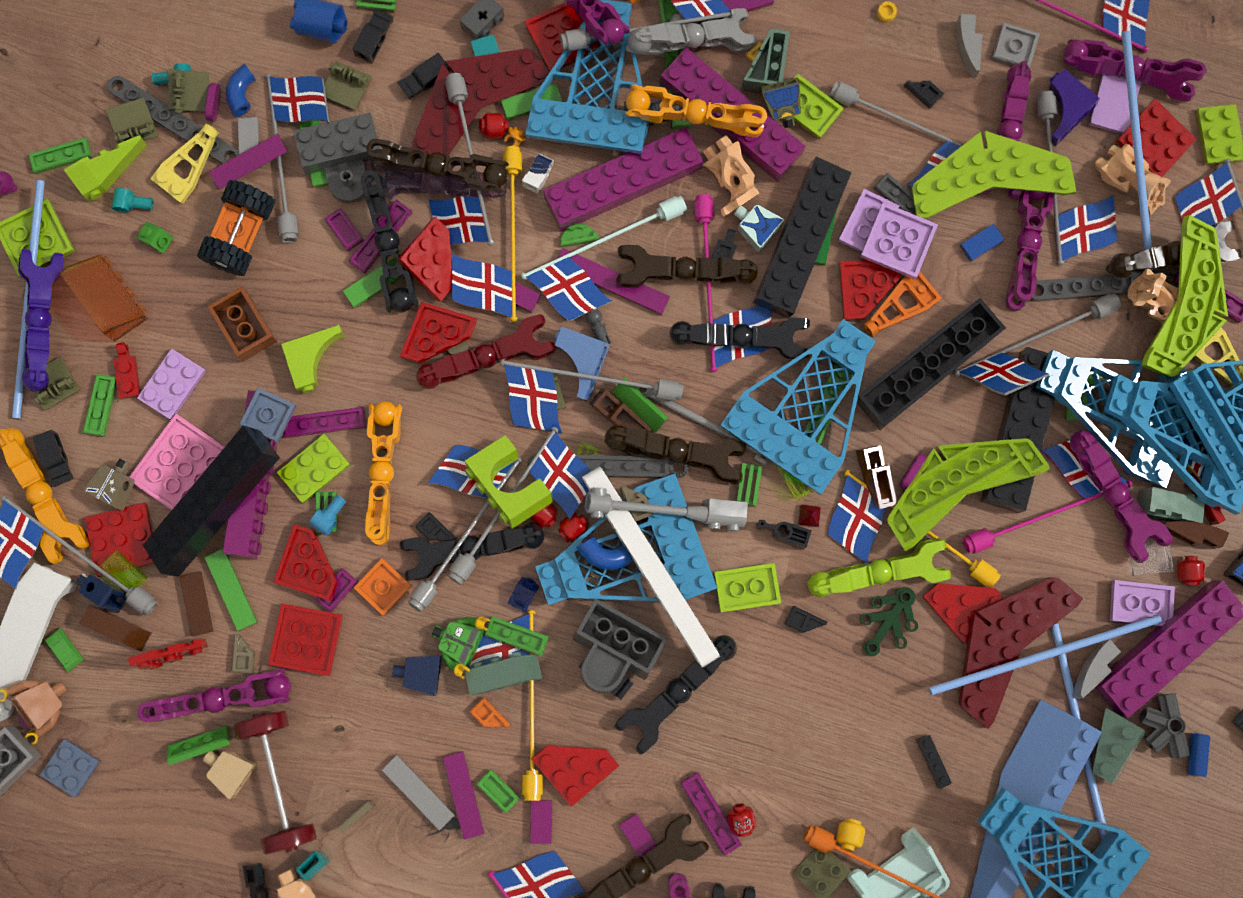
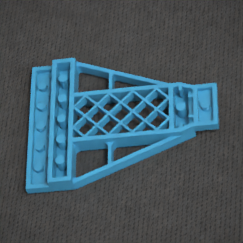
M600 0L603 3H610L621 16L623 23L629 27L632 3ZM596 20V22H597L600 26H601V24L604 22V21L601 22V21H599V20ZM583 21V23L581 24V26L579 27V29L584 28V30H585V22H584V21ZM630 33L624 34L622 40L616 43L620 49L613 54L607 49L613 44L607 43L605 45L601 40L590 39V44L597 40L601 47L592 51L589 47L590 44H587L586 49L590 54L584 57L585 49H579L572 73L558 72L572 52L564 50L533 97L525 134L527 138L642 154L649 121L641 120L640 117H628L625 114L627 111L616 109L620 88L631 89L630 86L634 84L643 87L635 53L631 54L638 82L622 81L627 56L626 46L628 45ZM605 50L609 57L600 62L596 56ZM620 55L618 63L615 58ZM593 58L597 65L589 70L585 63ZM613 61L617 67L608 72L604 66ZM581 67H583L586 72L580 76ZM601 68L605 75L596 80L593 73ZM614 74H616V79H615V81H614V79L611 77V76H613ZM590 76L594 83L585 88L581 81ZM554 78L572 81L569 97L566 102L541 99ZM609 79L613 85L604 90L600 84ZM579 84L583 90L576 94ZM598 87L602 93L593 98L589 92ZM611 92H613L612 100L608 96V94H610ZM586 94L590 101L585 105H581L578 99ZM606 97L609 104L603 108L599 107L596 102Z
M843 319L832 335L744 391L720 427L821 495L844 462L866 357L876 341ZM819 353L824 355V357L817 358ZM809 354L812 355L793 385H788L776 377ZM827 359L829 370L819 372L817 361ZM831 360L842 368L833 369ZM814 362L815 373L806 374ZM844 371L846 381L835 383L833 372ZM848 372L853 375V376L850 378V380H849ZM830 373L832 384L821 385L820 375ZM816 376L818 386L808 388L806 377ZM771 379L787 390V394L775 411H770L749 396L751 392ZM802 379L804 389L795 390ZM855 384L846 425L837 419L833 412L851 385ZM846 385L838 396L836 386ZM833 387L835 398L824 399L822 389ZM819 389L821 400L810 402L808 391ZM805 392L807 403L796 404L794 394ZM791 395L793 405L783 407ZM835 401L827 412L825 402ZM822 403L823 414L813 416L811 405ZM808 405L809 417L799 418L797 407ZM794 408L796 419L785 421L783 410ZM824 417L818 427L815 428L814 419ZM810 419L812 430L802 432L800 421ZM827 420H831L845 429L840 457H837L815 441L816 436ZM796 422L798 429H796L789 423ZM813 433L810 438L805 435Z
M1055 350L1049 351L1042 371L1049 373L1050 376L1039 380L1036 388L1054 396L1060 404L1066 406L1125 470V474L1139 481H1147L1161 489L1167 488L1173 469L1139 433L1122 424L1121 420L1116 421L1114 416L1104 411L1099 413L1096 405L1097 402L1102 400L1105 408L1109 394L1106 395L1103 384L1108 382L1111 388L1114 376L1118 375L1104 368L1102 364L1134 366L1130 380L1137 383L1143 367L1141 366L1142 361L1069 358ZM1183 368L1174 377H1165L1159 374L1157 382L1171 383L1187 373L1188 370ZM1092 374L1095 385L1089 387L1087 377ZM1099 376L1106 378V380L1101 382ZM1097 387L1100 398L1094 400L1091 389ZM1085 392L1089 403L1083 405L1080 397ZM1156 399L1154 402V407L1156 411L1159 412L1161 411V408ZM1174 408L1170 409L1173 420H1178ZM1163 412L1158 414L1162 424H1167ZM1087 417L1112 428L1109 438L1107 439ZM1150 417L1149 425L1156 428L1152 417ZM1180 421L1176 422L1179 433H1184ZM1169 426L1164 427L1167 435L1173 437ZM1119 432L1135 440L1128 461L1114 447ZM1165 447L1177 459L1179 453Z
M1243 360L1204 363L1168 384L1217 468L1222 473L1230 490H1235L1243 485V380L1234 368L1236 366H1243ZM1224 368L1233 386L1224 392L1211 369ZM1235 399L1240 400L1239 408L1234 406Z
M1120 374L1114 376L1104 412L1120 419L1129 429L1139 433L1197 494V500L1213 508L1219 506L1235 515L1241 513L1243 485L1235 490H1230L1207 449L1205 448L1207 454L1200 451L1198 445L1203 444V442H1196L1192 433L1195 429L1190 428L1186 420L1188 417L1184 415V410L1175 395L1169 391L1171 390L1168 385L1170 383L1139 381L1136 383ZM1156 399L1161 408V411L1157 412L1154 407V402ZM1235 399L1234 406L1239 408L1240 400ZM1174 408L1178 420H1173L1170 409ZM1162 412L1167 421L1165 425L1162 424L1158 415ZM1150 417H1152L1156 428L1149 425ZM1179 421L1184 430V433L1181 434L1179 433L1177 426L1175 424ZM1169 426L1173 437L1167 435L1164 427ZM1182 435H1186L1190 446L1184 444ZM1165 447L1181 455L1180 461L1178 462ZM1189 459L1205 467L1200 484L1186 471Z
M676 474L640 485L633 490L646 495L649 504L687 507ZM653 513L652 516L647 517L646 523L638 525L643 533L651 536L650 545L654 538L658 552L655 550L654 552L658 555L659 560L661 557L664 568L685 600L717 589L691 518L681 515ZM605 515L554 560L535 566L548 606L566 599L596 598L598 600L659 602L657 597H646L640 581L643 575L641 572L638 573V567L635 573L624 567L619 568L620 571L615 580L605 575L607 569H604L603 573L592 569V564L588 567L580 563L581 554L576 559L575 553L579 552L577 546L581 545L582 540L607 519ZM650 527L652 533L644 530V528ZM614 533L612 535L597 539L596 541L600 544L601 547L602 545H604L610 549H615L618 547L621 540L620 538L618 539V542L615 547L605 543L607 541L619 538L618 535ZM579 566L588 569L585 578H583ZM590 571L601 576L597 586L586 582ZM622 571L631 574V576L618 580ZM603 577L613 581L612 583L600 586ZM635 580L641 597L601 595L600 591ZM586 585L594 589L588 591Z
M1004 788L1000 789L976 821L992 834L995 842L1000 846L1026 898H1040L1048 887H1052L1061 894L1060 898H1119L1151 855L1148 850L1115 825L1112 826L1032 805L1018 800ZM1055 816L1082 823L1083 825L1075 836L1071 837L1052 822L1051 817ZM1038 822L1039 831L1031 832L1033 825ZM1044 822L1048 824L1051 828L1045 829ZM1092 827L1109 830L1093 854L1082 846L1083 839ZM1053 834V843L1046 844L1045 835ZM1059 834L1066 840L1059 841ZM1039 837V845L1032 846L1031 838ZM1025 839L1026 848L1018 849V845ZM1067 846V854L1060 856V847ZM1073 846H1075L1081 852L1074 853ZM1053 849L1054 857L1046 858V850ZM1040 851V860L1033 861L1032 852ZM1026 854L1027 861L1023 859L1020 855ZM1081 858L1082 866L1074 867V859ZM1068 860V869L1061 870V861ZM1018 862H1021L1040 878V883L1032 893L1017 866ZM1054 863L1055 871L1047 873V864ZM1041 865V872L1038 871L1035 868V866ZM1069 874V883L1062 884L1061 876ZM1053 877H1055L1056 884L1053 883V882H1052L1050 879H1048V878H1053Z

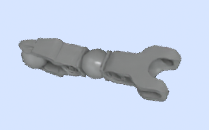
M745 8L731 9L735 12L732 18L727 16L724 19L710 20L700 24L666 25V23H661L646 29L638 28L629 34L626 51L636 54L660 55L664 52L684 49L686 46L688 48L725 46L730 51L738 53L751 50L757 45V41L753 34H745L739 28V25H742L747 17H749Z

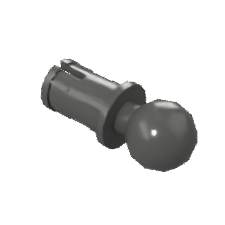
M598 310L589 311L587 321L594 326L591 331L594 332L597 340L610 344L611 341L605 328L606 324H601L602 314Z

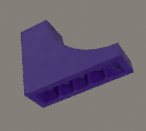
M1066 69L1060 74L1058 72L1055 73L1050 79L1049 91L1054 92L1061 110L1060 125L1052 135V143L1055 146L1097 106L1100 99Z

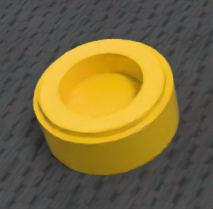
M883 2L877 9V17L882 22H891L897 13L896 6L891 2Z

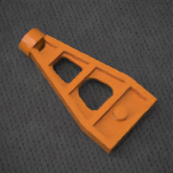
M920 271L916 279L906 276L900 281L873 317L862 325L863 329L870 337H873L883 329L926 312L938 303L942 297ZM904 291H909L917 301V305L904 309L898 302V299ZM890 305H893L900 314L888 320L883 312Z

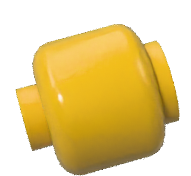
M846 818L845 821L839 823L836 841L842 845L843 849L854 852V848H861L863 845L865 828L861 825L860 821Z

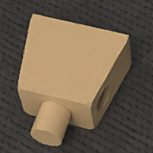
M229 750L223 751L220 756L210 751L203 758V761L211 766L206 777L228 799L236 797L258 765Z

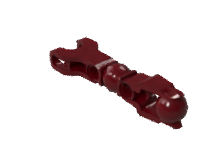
M539 314L524 319L520 323L517 332L492 341V345L487 343L481 344L475 350H466L454 355H448L433 364H424L418 369L416 380L421 387L433 389L439 384L456 381L459 378L479 371L480 367L491 368L497 361L500 363L502 359L508 361L525 355L531 359L539 360L553 354L557 348L551 341L540 343L533 338L534 331L542 328L546 321L544 315Z

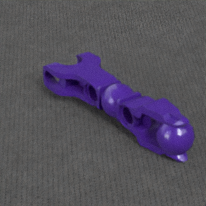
M22 249L19 254L18 273L28 284V311L25 314V323L28 327L25 337V371L22 374V383L30 391L36 392L45 389L49 383V375L46 372L49 358V327L52 322L49 310L51 308L52 283L56 282L63 273V254L55 252L51 257L50 265L41 268L33 263L32 252L29 249Z

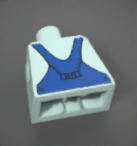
M741 205L734 213L742 221L738 227L739 233L758 253L765 247L784 222L783 218L759 205H755L750 212Z

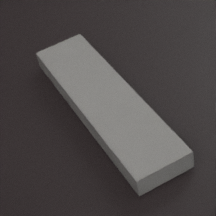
M398 755L382 769L390 780L439 831L455 816L444 802Z

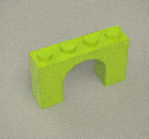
M505 435L465 460L467 468L465 473L470 480L474 479L476 481V487L482 495L486 494L488 497L487 501L492 509L496 508L500 512L498 515L504 524L508 523L513 529L553 503L552 493L540 478L524 489L514 493L502 492L493 485L496 474L518 460L517 449Z

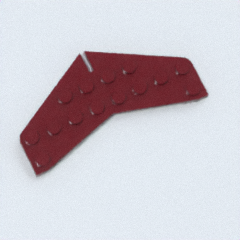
M528 48L445 61V64L453 73H460L465 79L468 98L462 103L467 128L482 108L534 86L541 85L550 73L534 51ZM443 64L413 138L412 147L413 149L421 150L423 153L425 151L429 154L440 152L449 156L464 134L458 105L450 102L445 81L446 76L451 73Z
M1048 577L974 611L988 624L986 625L977 616L971 615L962 677L1017 660L1021 650L1074 610L1083 598L1061 579ZM1014 670L961 686L959 695L960 707L982 726L989 729L995 721Z

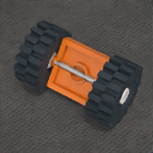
M230 180L221 197V201L224 203L211 236L204 237L197 257L205 263L217 267V269L234 275L244 276L252 259L249 251L262 221L269 219L276 200L268 195V193L262 192L261 189L254 188L250 184L247 185L241 181Z

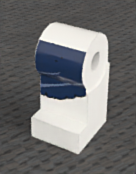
M539 153L529 172L522 180L523 187L539 194L549 176L554 160Z

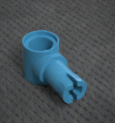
M336 495L326 509H319L313 515L309 525L323 535H329L337 523L336 515L344 506L346 500Z

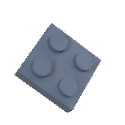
M257 388L239 425L258 429L265 437L279 442L297 406L261 388Z
M64 739L40 776L75 798L78 797L101 760L70 740Z

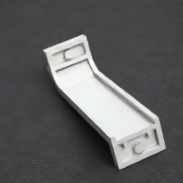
M34 563L17 584V588L13 593L0 625V689H7L8 686L27 679L57 603L64 595L74 592L77 587V583L71 581L70 577L58 574L51 568ZM0 692V699H3L5 695L3 692ZM9 698L0 702V722L11 717L15 707Z

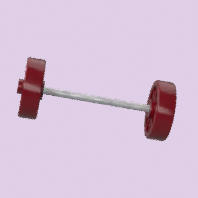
M286 711L268 715L262 712L252 715L253 719L237 723L233 727L236 740L261 736L283 830L278 831V833L262 838L261 843L264 854H271L285 850V853L297 850L299 845L316 840L317 836L314 824L312 823L296 828L295 826L289 827L267 734L289 726Z

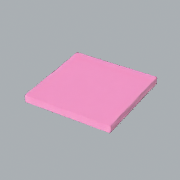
M175 413L129 477L134 479V485L172 510L223 450L224 446Z

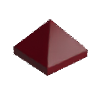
M800 505L798 525L819 527L821 507Z

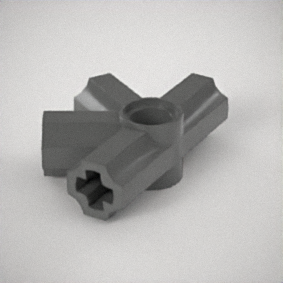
M1176 693L1156 696L1159 711L1145 706L1139 717L1141 724L1154 728L1143 738L1145 744L1155 753H1158L1167 745L1170 758L1189 756L1184 733L1186 724L1180 715ZM1172 720L1176 724V727L1173 731L1170 728V723Z

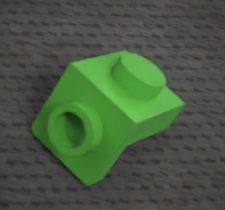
M146 222L140 229L136 239L164 253L173 240V236L162 228Z

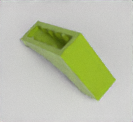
M340 325L281 344L295 388L299 393H310L314 391L315 387H318L317 368L321 356L332 343L345 337Z

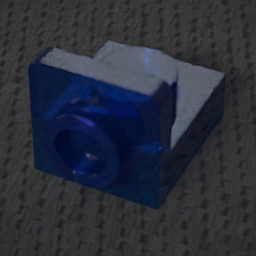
M522 577L517 583L508 604L526 613L540 586L533 579Z

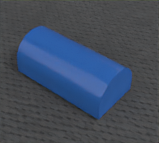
M1190 734L1188 775L1207 776L1210 735Z

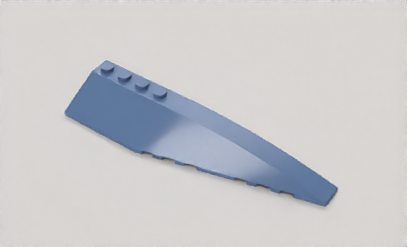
M1040 699L1001 770L995 796L1001 788H1004L1018 800L1060 812L1102 732ZM1051 817V821L1055 822L1057 817ZM1038 822L1033 825L1031 832L1039 831ZM1044 822V828L1050 829L1051 827ZM986 830L969 898H1012L1019 886V882L1000 846L995 842L992 834ZM1039 837L1031 838L1032 846L1039 845ZM1025 839L1018 845V849L1026 848ZM1037 851V852H1032L1033 860H1034L1036 854L1038 853V851ZM1026 854L1020 855L1023 859L1027 861ZM1018 862L1017 866L1024 877L1028 868L1021 862Z

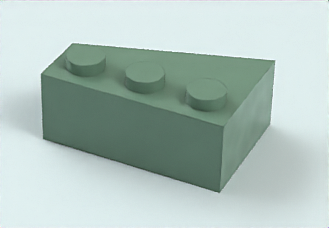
M770 28L756 58L743 79L741 89L762 92V86L783 81L790 31Z
M1146 487L1145 490L1138 492L1137 502L1148 518L1170 522L1191 521L1203 523L1205 503L1197 500V495L1195 494L1184 495L1176 491L1155 487Z
M518 652L509 654V659L502 660V657L491 659L490 664L484 665V662L471 665L472 669L470 671L465 670L470 695L483 694L516 684L520 685L523 682L542 679L538 656L521 655Z
M1105 708L1101 728L1102 733L1099 737L1092 772L1114 785L1146 732Z

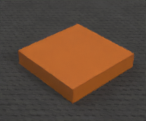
M381 558L355 585L354 589L382 616H385L412 585Z

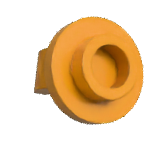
M510 127L508 129L510 134L505 136L504 141L509 142L511 138H514L515 142L512 146L519 147L521 141L524 142L526 139L524 136L525 132L519 127Z

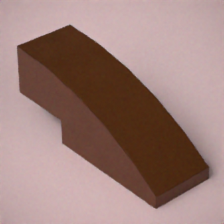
M601 388L589 403L614 426L620 425L625 428L651 430L644 421L606 389Z
M881 446L856 450L863 478L877 508L882 509L896 505L897 500L890 466L885 465Z
M1191 521L1163 523L1173 537L1193 547L1204 543L1214 549L1224 546L1229 535L1227 531L1204 523Z
M94 605L87 607L79 624L139 651L143 650L151 635V632Z

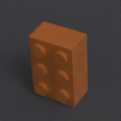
M243 286L207 306L234 353L242 362L277 342Z

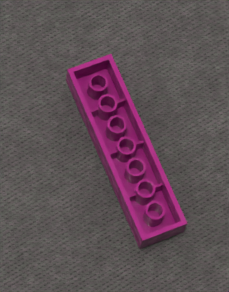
M687 47L661 74L660 85L673 95L683 97L685 100L689 98V101L701 99L707 105L709 102L711 104L755 105ZM715 112L712 113V116L715 118H720L721 114ZM759 113L752 114V116L762 118ZM767 115L762 134L754 138L741 136L731 130L711 126L721 136L727 135L732 144L738 141L741 152L777 182L799 159L806 147L769 115ZM749 127L753 131L758 130V127Z
M687 127L643 146L642 154L629 152L543 190L544 198L560 232H562L571 225L580 224L701 170L703 160Z
M248 390L245 412L256 391ZM265 437L276 452L277 443ZM274 466L229 517L223 548L224 554L248 559H257V556L261 554L262 543L259 542L260 536L264 534L265 530L263 516L267 514L268 510L266 496L270 494L271 483L269 482V476L273 474Z
M1211 580L1173 613V617L1169 620L1167 619L1164 625L1158 626L1110 668L1112 672L1095 689L1116 714L1129 718L1243 618L1242 603L1223 580Z

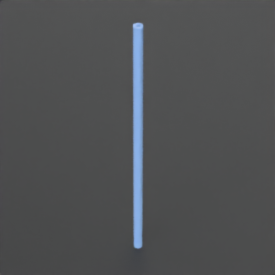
M1124 31L1121 33L1144 250L1152 248L1131 35L1130 31Z
M36 180L29 247L35 265L37 262L45 181ZM27 282L25 285L12 418L17 419L21 417L24 388L22 374L25 371V337L28 327L25 323V314L28 311Z
M1159 615L929 687V692L931 695H935L1161 623L1162 620Z
M1059 623L1054 624L1051 630L1055 647L1063 645ZM1066 653L1058 655L1071 715L1081 720L1077 699H1074L1072 696L1074 687ZM1089 756L1084 765L1093 808L1097 822L1106 824ZM1098 828L1102 841L1107 835L1108 830Z

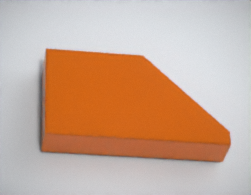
M485 697L469 711L483 727H509L511 725Z

